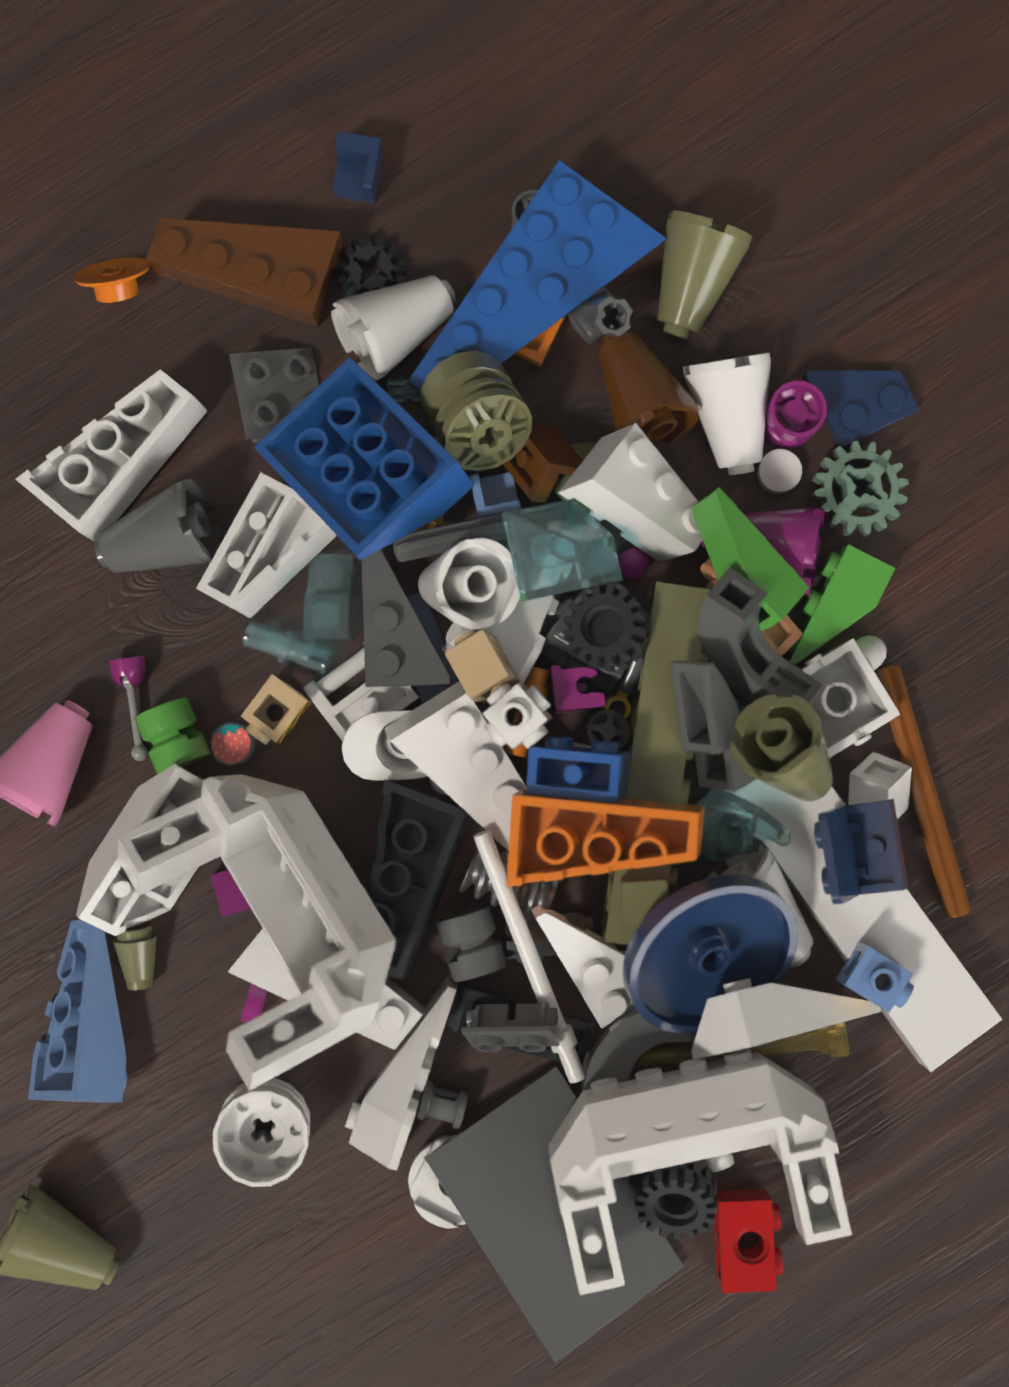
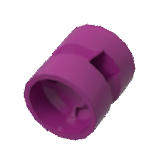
M794 380L783 384L767 402L764 436L771 444L780 448L793 449L803 445L822 426L827 416V403L823 393L815 385L806 381Z

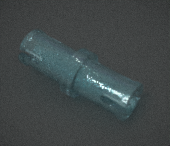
M253 620L250 621L245 633L251 635L249 637L244 636L243 646L246 648L250 647L276 656L280 663L288 665L290 662L319 671L324 675L331 665V662L327 660L334 656V648L325 647L299 638L298 632L289 630L285 633Z

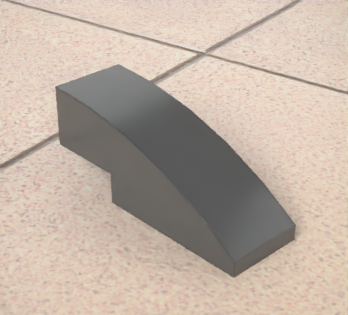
M684 660L670 662L682 750L694 751L699 786L737 791L756 780L745 773L732 756L730 749L731 741L734 742V736L737 732L734 725L740 715V711L729 687L715 665L710 662Z

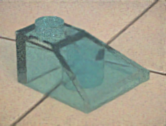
M575 501L502 513L521 602L623 580L613 535Z

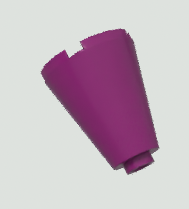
M814 507L743 513L810 587L804 594L810 596L822 541L818 534L820 527L823 528L825 509ZM702 541V548L706 549L704 541Z

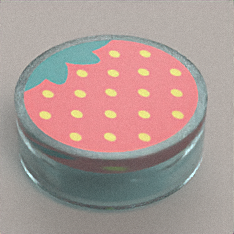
M225 723L214 730L210 737L209 747L216 761L226 766H238L251 758L255 749V739L245 730L246 726L238 723Z

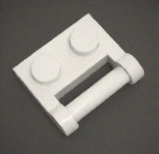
M364 648L317 683L312 680L303 687L342 742L344 734L350 725L361 716L378 711H403L419 699L411 686L366 688L364 683L333 706L327 696L365 668Z

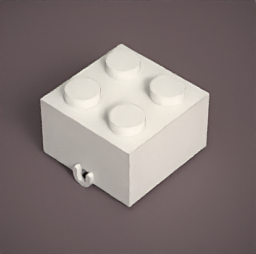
M854 639L842 642L823 655H816L814 658L804 663L805 666L800 668L823 684L810 705L820 718L829 758L853 743L855 746L866 742L871 738V732L900 715Z

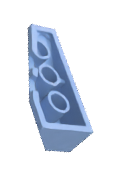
M73 920L70 922L57 968L58 978L62 981L59 993L54 1001L48 1000L45 1015L51 1017L45 1041L37 1040L33 1053L28 1100L122 1103L123 1091L127 1084V1056L105 931L83 920Z

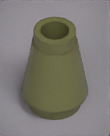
M144 922L126 928L127 931L117 935L112 940L127 983V989L142 990L154 985L157 933L152 932L151 923Z

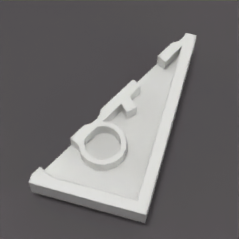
M540 905L531 909L601 1028L636 1009L626 992L623 981V962L626 951L618 950L614 943L605 942L601 936L588 929L583 931L568 923L564 916L553 910L543 909Z

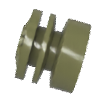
M471 350L448 357L438 363L427 375L420 391L421 407L444 449L463 469L483 471L496 468L511 460L525 446L532 432V415L499 360L489 353Z

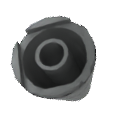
M189 478L176 481L100 532L98 543L95 544V552L101 565L108 567L114 573L210 564L223 541L222 531L219 523L211 525L207 512L214 508L209 497L194 479Z

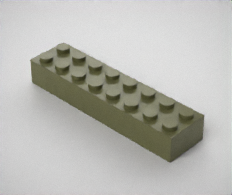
M655 582L648 591L645 611L649 616V620L646 621L651 626V635L646 634L645 637L649 641V645L645 649V656H642L640 680L633 694L629 721L630 736L625 751H631L627 799L687 804L690 779L683 778L685 762L688 760L693 761L694 751L682 750L670 662L675 660L708 662V657L703 650L699 637L698 617L702 603L710 589ZM671 864L610 871L607 875L599 931L605 942L629 945L632 936L639 927H623L620 880L665 877L668 879L669 894H673L676 889L678 869Z

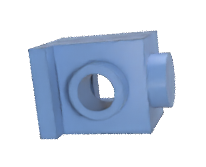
M860 941L836 978L838 982L889 1013L894 1005L899 1008L904 1006L914 989V985L909 982L913 973ZM886 973L889 979L883 989H878L875 985V979L879 974Z

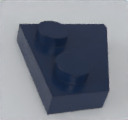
M811 370L802 377L804 381L815 385L823 393L827 403V416L824 422L837 447L845 448L853 441H859L919 410L900 371Z

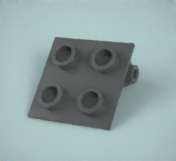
M312 347L229 354L246 440L252 439L254 445H257L319 386Z

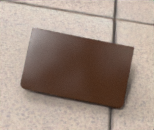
M532 422V432L525 446L503 465L530 501L546 503L559 474L572 476L583 460L557 428L551 425Z

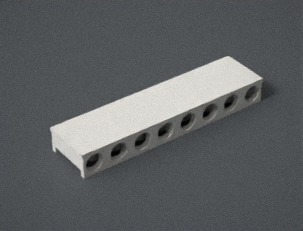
M757 779L737 791L719 789L757 842L774 854L773 856H775L786 882L845 963L860 941L913 973L909 982L914 985V989L905 1005L901 1008L894 1005L890 1013L882 1008L881 1011L918 1063L932 1072L1002 1020L907 889L859 895L844 904L834 905L832 903L831 895L825 893L822 885V868L826 867L823 849L817 847L814 837V824L819 822V813L845 805L832 786L825 796L811 802L799 800ZM881 973L876 977L875 985L878 989H883L889 979L886 973Z

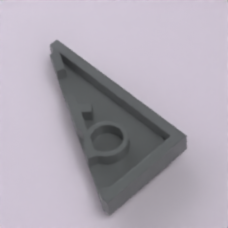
M381 549L363 558L365 687L451 685V678Z

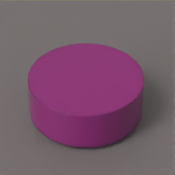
M252 983L250 984L240 1021L247 1023L261 1016L267 990Z

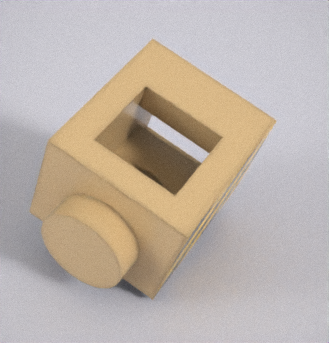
M272 674L240 717L249 723L245 730L263 744L267 745L270 739L275 743L281 744L312 701L280 677ZM273 705H280L283 709V717L279 721H272L269 718L268 712Z

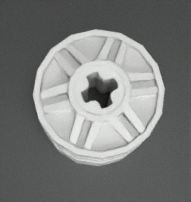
M274 1077L250 1091L245 1083H242L226 1098L213 1130V1151L220 1167L233 1180L251 1187L272 1186L289 1178L301 1165L308 1148L310 1136V1111L303 1095L290 1083ZM258 1118L264 1123L269 1120L273 1121L270 1134L264 1129L259 1132L255 1130Z

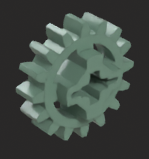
M853 441L849 445L848 453L841 446L835 448L832 451L835 461L825 457L819 464L825 473H816L812 478V481L821 485V488L811 494V499L822 500L823 505L820 508L825 509V514L829 513L831 515L828 527L831 529L838 523L843 524V535L845 536L850 535L855 527H858L861 537H866L870 534L871 525L878 532L887 528L885 518L894 521L900 516L894 505H903L908 499L899 493V489L909 484L908 479L897 478L896 473L902 469V463H896L891 466L888 460L892 452L888 449L881 455L876 454V443L874 442L867 445L864 451H861L858 441ZM863 462L868 465L866 468L854 469L851 465L846 466L845 464ZM881 476L885 480L887 493L882 490ZM859 481L865 485L862 491L863 495L860 497L853 493L856 489L855 484ZM832 485L837 488L838 503L834 499ZM864 509L868 513L873 512L874 515L857 517L851 515L854 510Z

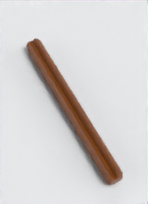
M899 665L883 667L876 671V676L900 713L899 716L889 722L901 763L912 767L910 794L945 914L950 918L964 916L970 913L971 907L901 667Z

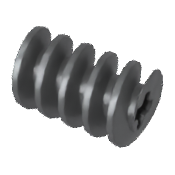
M476 851L459 891L463 893L473 883L475 884V899L479 900L487 891H490L491 906L496 907L499 904L480 853ZM504 851L500 857L507 873L508 852ZM558 880L538 881L512 886L519 906L524 907L523 916L526 922L534 915L531 910L534 907L540 905L541 908L549 910L558 888Z

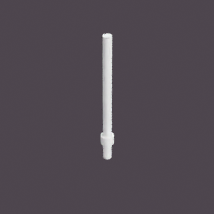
M490 830L480 832L474 835L473 838L538 1004L548 1003L549 1008H557L558 1024L557 1026L550 1027L559 1039L560 1046H551L552 1052L558 1053L569 1083H577L583 1080L586 1075L574 1047L577 1044L575 1034L571 1025L565 1024L513 888L506 887L507 873Z

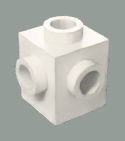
M506 683L487 699L491 707L483 713L489 721L484 727L499 746L503 747L507 743L511 749H515L524 744L529 749V747L536 744L549 732L544 725L553 718L547 711L551 704L535 685L528 689L524 683H521L512 688ZM511 708H518L523 714V720L518 726L512 725L507 720V713Z

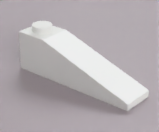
M750 978L723 985L725 994L707 999L691 1051L695 1060L753 1047L882 1011L879 1006L867 1000L775 983L752 987Z

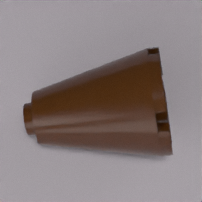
M626 331L619 337L605 336L598 353L615 431L636 423L652 443L663 438L667 445L693 428L699 420L697 411H700L697 402L638 333Z

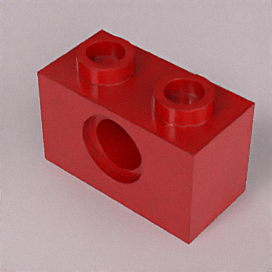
M765 1189L717 1191V1209L714 1221L716 1275L722 1293L776 1291V1276L782 1275L783 1262L780 1247L774 1248V1231L780 1230L781 1217L778 1203H772V1199ZM744 1233H758V1242L753 1247L746 1249L738 1246L739 1238Z

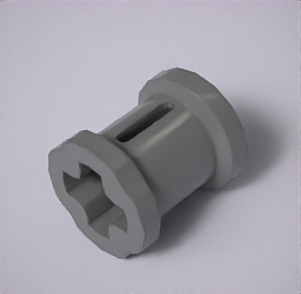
M427 1080L416 1119L424 1120L425 1117L442 1120L452 1123V1127L459 1130L466 1109L469 1091L462 1089L460 1092L439 1088L434 1086L433 1081Z

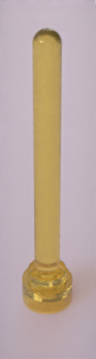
M844 1022L819 1028L817 1032L801 1033L744 1048L750 1049L751 1054L758 1052L761 1055L819 1050L820 1054H828L830 1058L845 1057L849 1054L848 1036ZM694 1043L652 1047L639 1057L637 1063L642 1066L681 1063L693 1059L691 1050ZM725 1053L704 1057V1059H724Z

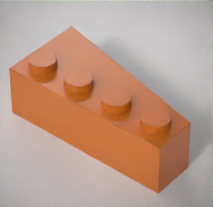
M522 789L512 795L506 887L538 881L561 880L566 877L586 874H603L628 868L637 869L696 860L701 853L705 806L627 798L619 802L528 794L526 789Z

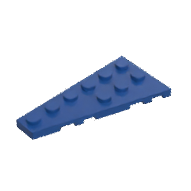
M559 160L416 368L409 382L421 390L427 375L438 363L454 354L471 350L489 353L499 360L500 363H503L650 251L662 244L667 238Z

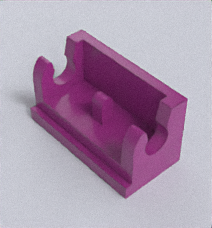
M560 665L550 667L549 683L551 684L550 692L553 714L597 710L605 706L604 693L590 692L589 694H581L579 692H585L587 685L585 683L576 684L578 681L587 682L581 677L591 678L596 676L597 672L594 669L581 667L560 670Z

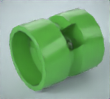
M188 697L164 703L134 718L143 741L152 743L153 747L148 754L157 774L174 763L183 768L211 755L203 732L196 731L193 728L197 718Z

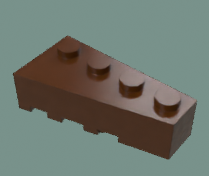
M160 218L146 260L157 275L318 327L337 273L336 269L340 260V252L345 250V245L340 231Z

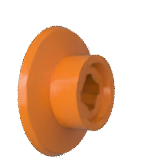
M141 257L109 259L78 270L74 273L72 279L80 286L93 287L98 302H119L132 298L139 293L136 278L145 274L150 264L145 258Z

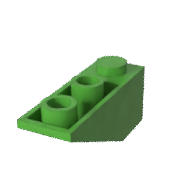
M717 488L696 503L691 509L718 581L729 568H732L768 592L758 616L762 632L782 621L810 587L774 549L765 536L737 508L736 504L720 488Z
M849 544L840 549L838 553L832 551L820 572L826 578L819 592L812 590L802 607L801 613L806 615L800 628L803 635L786 651L787 656L785 659L796 665L876 608L895 568Z

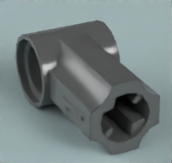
M602 287L567 315L577 333L586 343L591 345L601 336L619 337L630 328L629 321L633 310L625 298H615L606 288Z

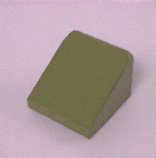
M667 878L620 880L623 927L639 926L656 906L669 897Z

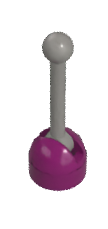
M144 656L109 660L113 680L118 685L127 689L135 745L131 750V755L136 761H144L149 755V750L143 745V739L134 718L139 715L135 687L145 677Z

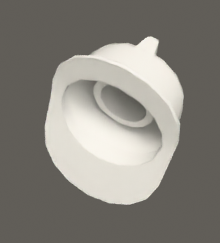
M411 711L373 712L361 716L350 725L344 734L341 748L344 761L353 773L363 779L376 781L384 779H417L427 776L389 740L384 729Z

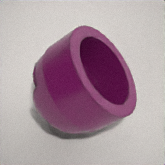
M636 546L612 557L617 571L624 577L631 579L641 577L649 566V555Z

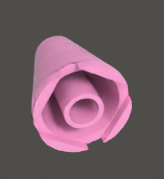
M69 700L63 706L54 703L0 756V797L37 819L42 811L51 815L47 824L56 827L61 819L93 727L86 720L90 713Z

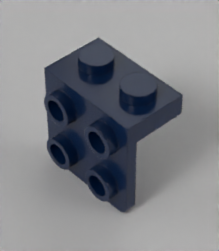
M894 799L841 805L819 813V822L814 824V837L817 847L823 849L826 867L822 868L821 873L823 889L827 895H831L834 905L844 904L859 895L900 891L909 888Z

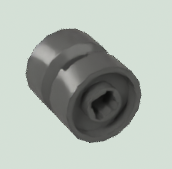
M490 905L469 909L436 921L442 946L451 949V953L446 959L453 982L477 978L507 966L501 942L492 938V934L497 928Z

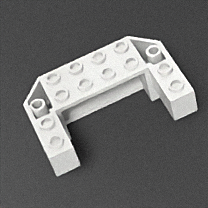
M243 774L209 777L202 781L200 798L117 836L118 860L138 895L213 859L221 857L301 992L300 995L229 1032L226 1051L249 1091L372 1024L381 1000L396 940L304 791Z
M750 1049L727 1052L724 1054V1060L707 1063L704 1058L687 1060L679 1064V1070L662 1073L661 1068L642 1070L635 1074L636 1079L618 1083L617 1078H606L591 1083V1089L581 1092L548 1144L559 1207L563 1216L579 1294L584 1295L625 1285L608 1204L617 1202L612 1179L765 1145H771L783 1164L796 1228L806 1245L852 1235L834 1154L839 1153L823 1099L810 1085L760 1053L751 1054Z

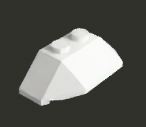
M174 763L137 787L89 861L76 913L79 919L117 936L127 931L126 928L142 924L171 910L197 868L138 895L118 860L117 836L200 798L202 778Z

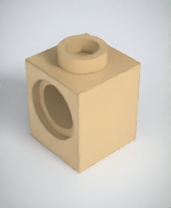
M474 629L460 635L454 641L455 647L444 653L470 700L484 705L487 703V699L504 684L508 683L513 687L521 682L497 638L484 629L480 631Z

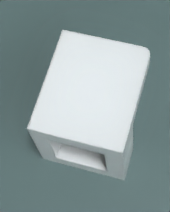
M872 752L850 773L848 805L894 799L898 819L909 806L912 767Z

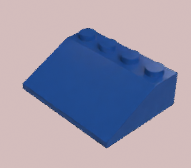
M350 357L254 447L360 560L441 517L474 486L460 464Z

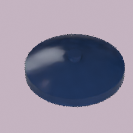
M722 875L690 884L673 893L656 906L646 916L632 936L623 962V981L626 992L640 1015L655 1027L675 1033H697L707 999L725 994L723 985L749 978L752 987L767 983H781L792 964L797 949L798 927L795 916L782 896L772 886L757 878L744 875Z

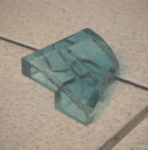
M712 789L696 804L705 806L702 847L698 857L720 861L729 859L737 854L759 852L760 841L768 840L775 842L781 847L791 843V831L780 821L757 805L730 792Z

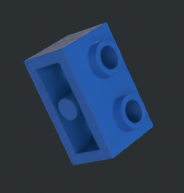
M547 736L545 744L541 743L529 747L526 793L619 802L626 798L628 794L631 751L618 750V742L592 740L590 748L573 746V738Z

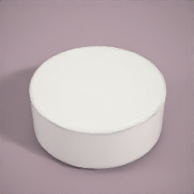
M777 449L767 453L757 467L759 484L764 490L772 494H785L791 491L799 483L802 476L800 460L795 454L784 449Z

